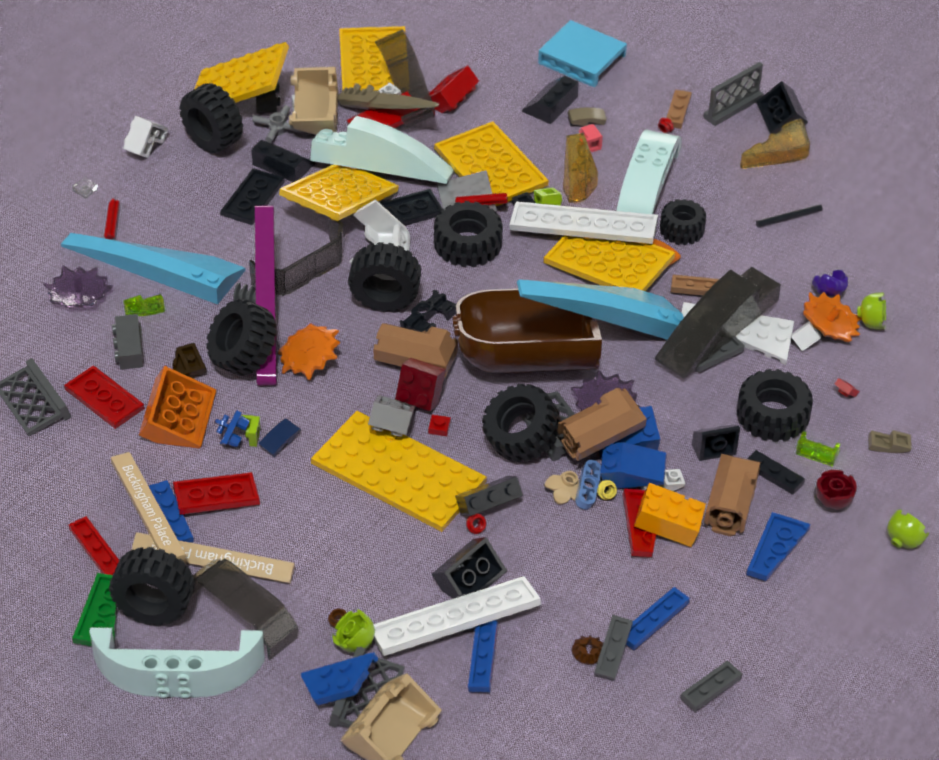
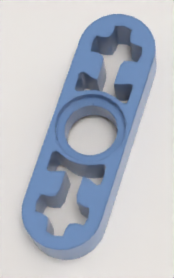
M588 460L585 463L578 484L575 502L579 508L584 510L590 509L596 500L601 476V465L595 460ZM584 482H590L593 488L587 487Z

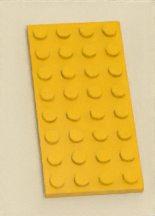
M356 411L311 458V464L441 532L445 530L460 512L455 495L482 486L487 481V476L404 434L396 436L391 434L390 430L383 429V431H377L372 429V426L368 425L370 417L359 411Z

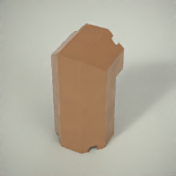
M382 323L376 336L378 344H374V360L402 367L405 361L414 358L446 369V377L458 352V340L455 337L452 339L450 337L451 333L448 330L431 327L427 332H420Z
M616 388L604 394L600 398L602 402L599 405L595 402L592 406L558 423V434H563L564 439L561 442L570 457H576V460L579 461L645 427L647 418L626 389L623 388L621 391L620 388Z
M721 454L704 520L707 526L708 523L712 526V531L727 536H733L739 530L740 533L744 532L757 485L761 462Z

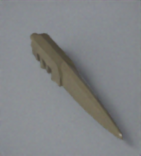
M357 83L353 88H344L338 94L340 104L343 107L369 110L377 108L420 109L437 107L439 105L436 102L416 97L373 91L374 87L372 85H368L366 89L360 91L361 86Z

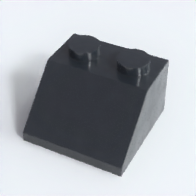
M726 425L693 431L692 446L698 460L704 461L721 458V454L736 455L740 427L738 425Z

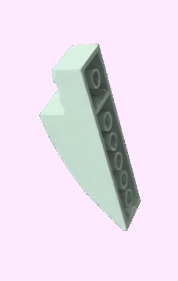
M356 116L347 126V132L337 133L331 129H323L315 136L311 144L310 161L447 184L454 173L453 168L421 142L390 126Z

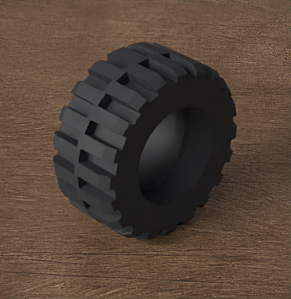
M205 83L183 96L179 107L182 124L185 126L187 134L191 136L193 142L197 143L198 147L203 148L206 152L219 153L240 140L243 133L242 115H240V110L236 107L233 98H230L229 93L223 91L222 87L216 86V84Z
M465 201L464 203L456 202L454 205L450 204L445 209H442L434 220V248L440 257L446 262L450 261L452 265L457 266L458 264L461 267L484 265L487 261L493 260L499 254L502 247L503 224L501 218L489 206L485 204L480 205L479 202L470 203V201ZM470 232L477 235L465 236L460 235V233Z
M378 242L376 245L374 243L369 244L367 248H361L354 255L348 278L349 289L357 301H361L362 305L369 306L373 310L379 309L381 312H386L387 310L393 312L397 311L398 308L401 310L410 305L417 297L421 279L419 261L415 256L412 257L413 254L409 250H404V247L400 245L394 246V243L384 244V242ZM375 274L388 275L396 280L380 279Z
M246 299L233 300L227 303L226 307H222L219 310L220 313L214 317V322L209 327L210 332L207 334L208 343H206L208 356L214 365L233 374L244 376L260 369V365L265 364L266 358L271 355L272 346L276 342L274 339L277 336L275 329L277 326L272 313L268 309Z
M766 369L765 372L758 371L746 378L739 389L736 410L738 420L747 432L750 431L755 437H762V440L767 441V439H770L773 442L790 440V437L795 438L804 432L809 424L813 405L812 392L808 385L802 382L800 377L793 376L791 372L787 371L785 373L779 369H776V371ZM778 402L785 405L787 408L774 409L767 407L762 403Z
M517 384V387L512 385L507 387V390L498 392V396L490 400L491 404L486 407L484 411L486 415H483L482 428L485 437L496 452L505 459H513L515 462H521L522 459L529 461L532 457L538 458L542 452H547L550 449L551 443H555L557 439L555 436L559 435L557 429L558 423L561 422L560 413L548 394L540 387H535L532 384H527L526 386L524 384ZM529 412L535 413L533 421L526 429L517 433H508L511 423L518 416Z
M140 547L136 548L135 551L127 552L120 558L110 581L109 591L113 602H116V607L122 610L124 615L127 617L131 616L134 618V621L145 622L147 625L155 624L156 626H161L164 623L166 625L173 623L185 614L194 591L195 581L193 575H191L190 568L185 566L186 564L182 559H177L175 554H169L163 549L156 550L154 547H147L146 549Z

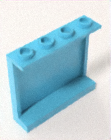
M570 20L539 50L538 64L595 88L598 85L599 75L618 56L626 57L627 43Z

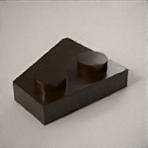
M195 343L176 347L175 359L172 364L173 370L188 377L207 373L206 366Z

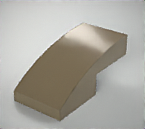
M585 107L568 111L571 124L587 126L588 122L604 125L607 121L604 109Z
M871 430L868 435L869 450L903 453L910 452L912 449L910 434L892 430L890 435Z

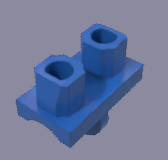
M236 410L229 424L227 423L229 416L225 414L222 420H215L214 423L218 425L217 433L222 434L224 428L227 429L220 442L221 445L226 446L228 444L238 447L242 437L232 432L235 427L245 431L250 422L241 416L242 412Z

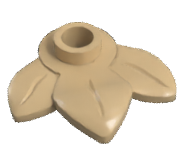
M566 471L561 475L550 476L544 486L554 491L553 498L557 504H565L571 498L575 500L579 480L575 472Z

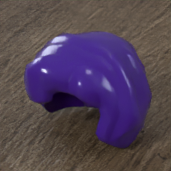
M834 270L832 277L828 274H823L821 277L816 275L812 280V285L820 295L825 292L828 297L833 298L838 294L841 296L847 289L848 277L843 270Z

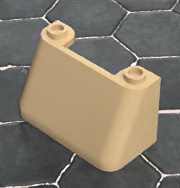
M335 67L294 68V75H291V86L295 87L294 112H292V115H289V125L293 126V129L317 135L323 129H331L333 132H337L338 85Z
M405 673L388 681L379 689L342 736L341 742L366 760H404L401 755L421 729L427 726L429 728L438 721L437 716L442 710Z

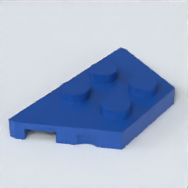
M375 652L305 671L300 675L315 703L322 705L357 695L363 681L369 675L367 669L372 662H377L378 656Z

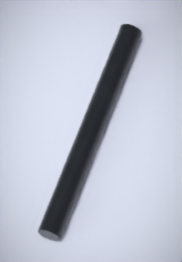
M821 204L768 217L757 220L756 226L762 227L822 211L823 208Z

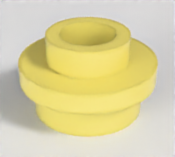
M604 480L598 485L597 493L601 499L610 500L616 495L617 488L614 482ZM606 486H607V487H608V491H607L606 493H604V490H605V488H606Z

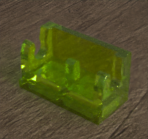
M803 431L797 443L796 455L833 467L840 453L841 443L837 442L835 447L832 448L822 443L808 440L806 437L807 432Z

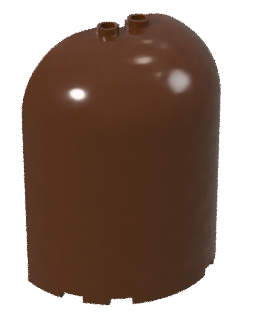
M518 288L489 289L472 292L463 296L456 304V316H453L454 336H458L459 346L465 358L474 367L484 372L522 373L594 370L600 366L602 337L598 322L592 321V317L520 297Z

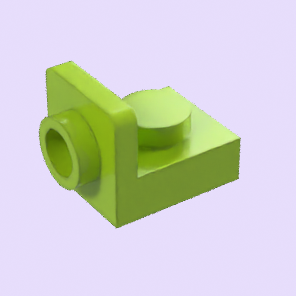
M241 415L250 421L245 430V436L249 438V446L257 447L261 431L260 416Z

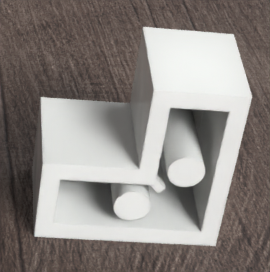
M135 116L131 122V128L128 136L125 138L123 148L148 158L154 142L163 144L169 128L151 120Z

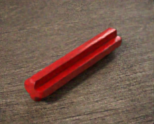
M507 193L459 196L455 198V203L470 201V203L479 202L480 205L504 204L508 202Z
M115 198L109 202L104 233L106 239L112 240L116 233L120 205L119 200H115Z

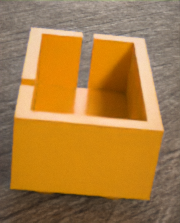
M649 483L642 497L634 526L692 547L700 530L706 503L690 497L687 500L682 494Z

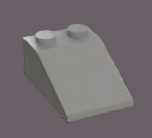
M378 395L373 403L368 425H371L372 429L377 431L386 429L396 436L406 435L416 406Z

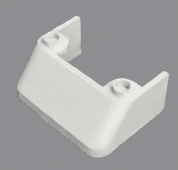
M376 199L353 213L365 225V237L374 245L378 242H384V244L394 243V246L400 245L406 251L410 249V233L408 229ZM375 274L380 279L396 280L388 275Z

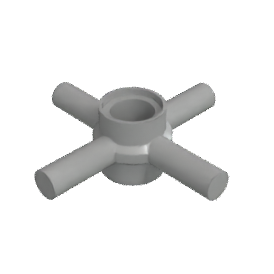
M285 105L281 112L271 114L270 119L256 115L253 116V122L269 125L270 131L265 139L267 142L271 143L275 135H283L286 129L302 133V131L293 129V126H290L285 119L290 110L289 106Z

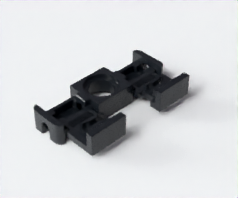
M433 290V295L426 301L421 300L411 309V315L404 321L400 320V327L427 332L429 328L436 327L435 323L427 322L436 311L443 312L446 320H449L456 314V304L446 300V294H439V291Z

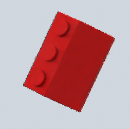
M466 65L447 75L423 99L439 104L431 109L441 113L447 110L451 112L457 107V103L466 99L467 93L469 94L476 89L475 85L479 82V79L471 68Z

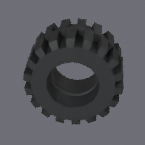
M676 199L665 204L661 212V235H664L665 239H669V242H675L678 245L698 242L705 232L706 212L704 208L700 207L699 203L686 199Z

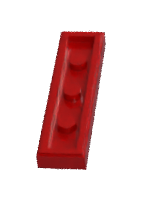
M85 516L68 524L69 530L100 572L113 575L119 559L88 517Z

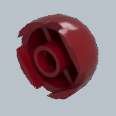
M841 470L823 472L816 483V496L821 504L827 508L839 510L852 503L857 491V483L853 476L849 474L848 477Z

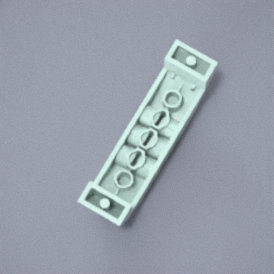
M648 129L643 131L628 166L616 211L654 214V208L673 158H678L682 148L680 136Z
M90 628L93 655L101 673L120 689L142 696L188 698L219 695L244 684L259 670L265 660L263 631L241 630L239 651L115 649L112 628Z

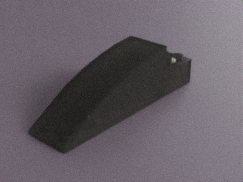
M750 267L742 275L730 269L702 296L682 319L655 356V360L682 378L687 377L700 364L705 362L711 355L716 353L722 346L779 300L781 284L754 267Z

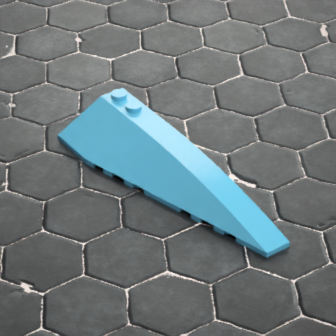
M70 233L61 243V247L217 305L246 271L245 267L215 256Z
M520 279L517 281L520 297L670 341H674L687 328L683 314L662 296L636 288Z

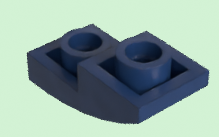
M285 418L258 444L275 457L286 443L289 445L301 429Z

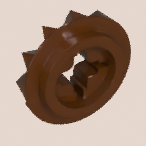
M591 634L588 637L582 635L580 639H575L572 645V654L581 663L596 664L604 642H601L599 637L593 638ZM588 645L592 648L589 654H587L586 649Z

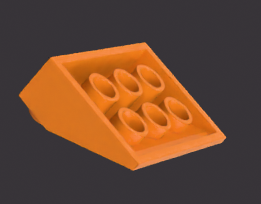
M164 366L155 378L139 436L159 444L200 449L217 389Z

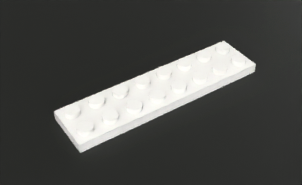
M516 202L509 225L510 230L653 244L658 215Z
M523 576L374 624V641L383 656L394 654L395 652L412 648L428 641L532 609L541 605V600L528 580Z

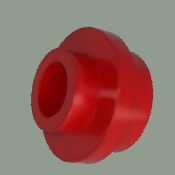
M662 117L659 119L658 127L663 133L674 130L673 122L669 118Z
M481 514L471 515L467 518L466 527L471 533L479 534L484 531L486 520ZM474 520L478 521L477 527L473 526Z

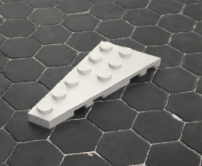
M683 303L681 313L686 323L698 328L704 327L709 329L716 336L719 334L725 337L734 335L745 345V348L765 353L764 356L770 359L771 357L780 360V363L786 365L794 321Z

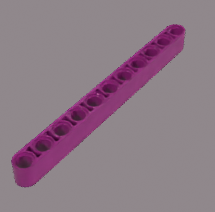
M274 205L255 206L256 304L268 309L276 322ZM276 342L272 346V353L266 358L265 364L260 365V369L257 370V386L277 385Z

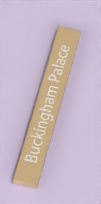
M130 452L112 456L111 463L157 549H163L169 554L173 553L177 559L186 560L185 552Z
M136 532L132 550L135 551L136 548L140 547L144 549L154 547V549L158 550L150 535ZM178 540L186 554V560H183L185 564L291 584L295 567L293 562Z

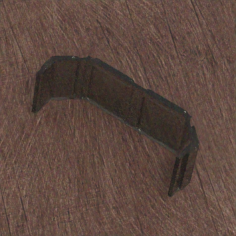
M402 29L375 41L387 64L393 84L401 90V94L408 91L411 97L432 101L419 61L404 30ZM435 108L418 109L402 116L401 120L406 128L434 117Z
M329 217V240L331 242L284 269H275V296L289 295L308 284L315 277H320L340 265L344 251L343 223L340 220L334 221ZM250 260L251 285L255 287L256 291L255 262Z
M225 558L222 561L221 559H214L193 575L195 581L193 594L202 587L206 588L251 624L256 631H263V640L267 647V657L269 660L298 638V625L286 610L285 605L268 590L253 581L231 561Z

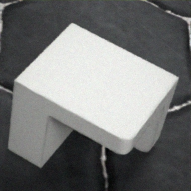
M808 321L794 331L791 337L798 347L804 351L821 338V334Z

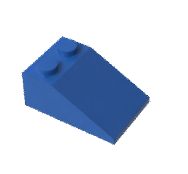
M652 406L639 407L647 418L645 427L614 443L624 442L658 450L661 439ZM603 448L598 450L600 459H602Z
M624 442L612 443L603 448L600 473L602 480L614 482L616 488L648 486L649 483L664 485L667 454L663 451Z

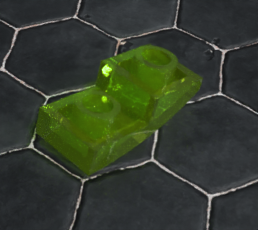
M161 294L146 299L138 295L123 300L125 315L138 314V316H148L165 312L164 298Z

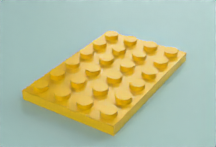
M405 26L339 28L342 91L344 88H353L356 83L361 86L360 91L366 89L368 85L374 87L373 91H378L388 83H391L401 90V94L406 91L410 94Z
M286 42L277 43L272 47L262 48L243 57L233 58L228 62L204 68L200 72L195 89L205 83L216 84V86L222 87L223 91H227L235 103L273 91L276 88L289 46Z
M493 121L434 144L435 151L453 168L459 177L487 171L492 194L507 193L508 202L512 200V197L526 192L531 193L534 190L549 186V180Z
M333 164L280 188L279 195L285 197L288 201L300 204L304 208H310L318 214L326 215L331 220L339 221L355 213L375 199L380 201L398 192L399 185L362 169Z
M564 235L544 256V263L602 286L629 287L646 291L673 261L675 252L649 243Z

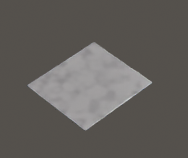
M487 171L449 180L447 184L437 183L443 209L450 204L454 205L455 198L459 196L492 194ZM495 204L487 205L490 209H493L495 212L497 211Z

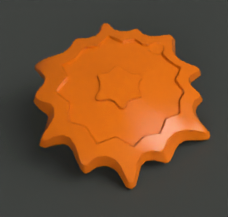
M809 292V302L804 303L805 310L803 314L812 323L814 328L822 332L823 336L850 342L852 341L851 337L860 335L856 330L860 328L857 322L862 320V318L852 313L848 305L841 304L839 294L830 298L825 292L819 297H815Z
M310 323L307 327L299 329L294 335L289 336L287 343L278 350V354L282 355L280 362L284 364L282 374L291 369L294 374L302 372L310 380L314 370L324 369L327 360L338 359L334 349L340 344V341L335 339L339 330H327L326 326L317 327Z

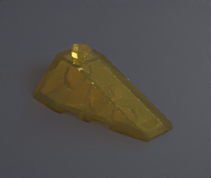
M800 118L785 124L780 132L770 134L768 140L762 144L758 142L742 153L740 167L745 169L792 163L808 157L811 143L803 120Z
M584 133L566 136L563 191L568 202L572 203L586 200L598 186V170Z

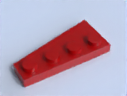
M624 489L623 500L631 556L652 557L656 534L634 526L645 490Z

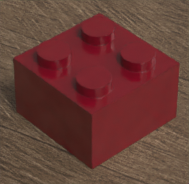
M414 358L408 359L401 367L395 399L431 411L439 404L446 369Z

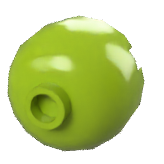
M884 292L871 293L865 296L861 306L857 307L858 317H861L863 324L870 329L885 330L886 325H882L883 320H886V300H882V297L885 296Z
M896 510L887 526L891 543L897 548L914 549L919 547L929 536V532H924L926 527L909 513L903 515L900 514L903 510Z
M356 609L358 612L355 613L349 611L341 617L335 626V629H337L336 636L334 634L332 636L333 642L349 653H355L357 647L368 648L374 639L375 627L373 621L360 609Z

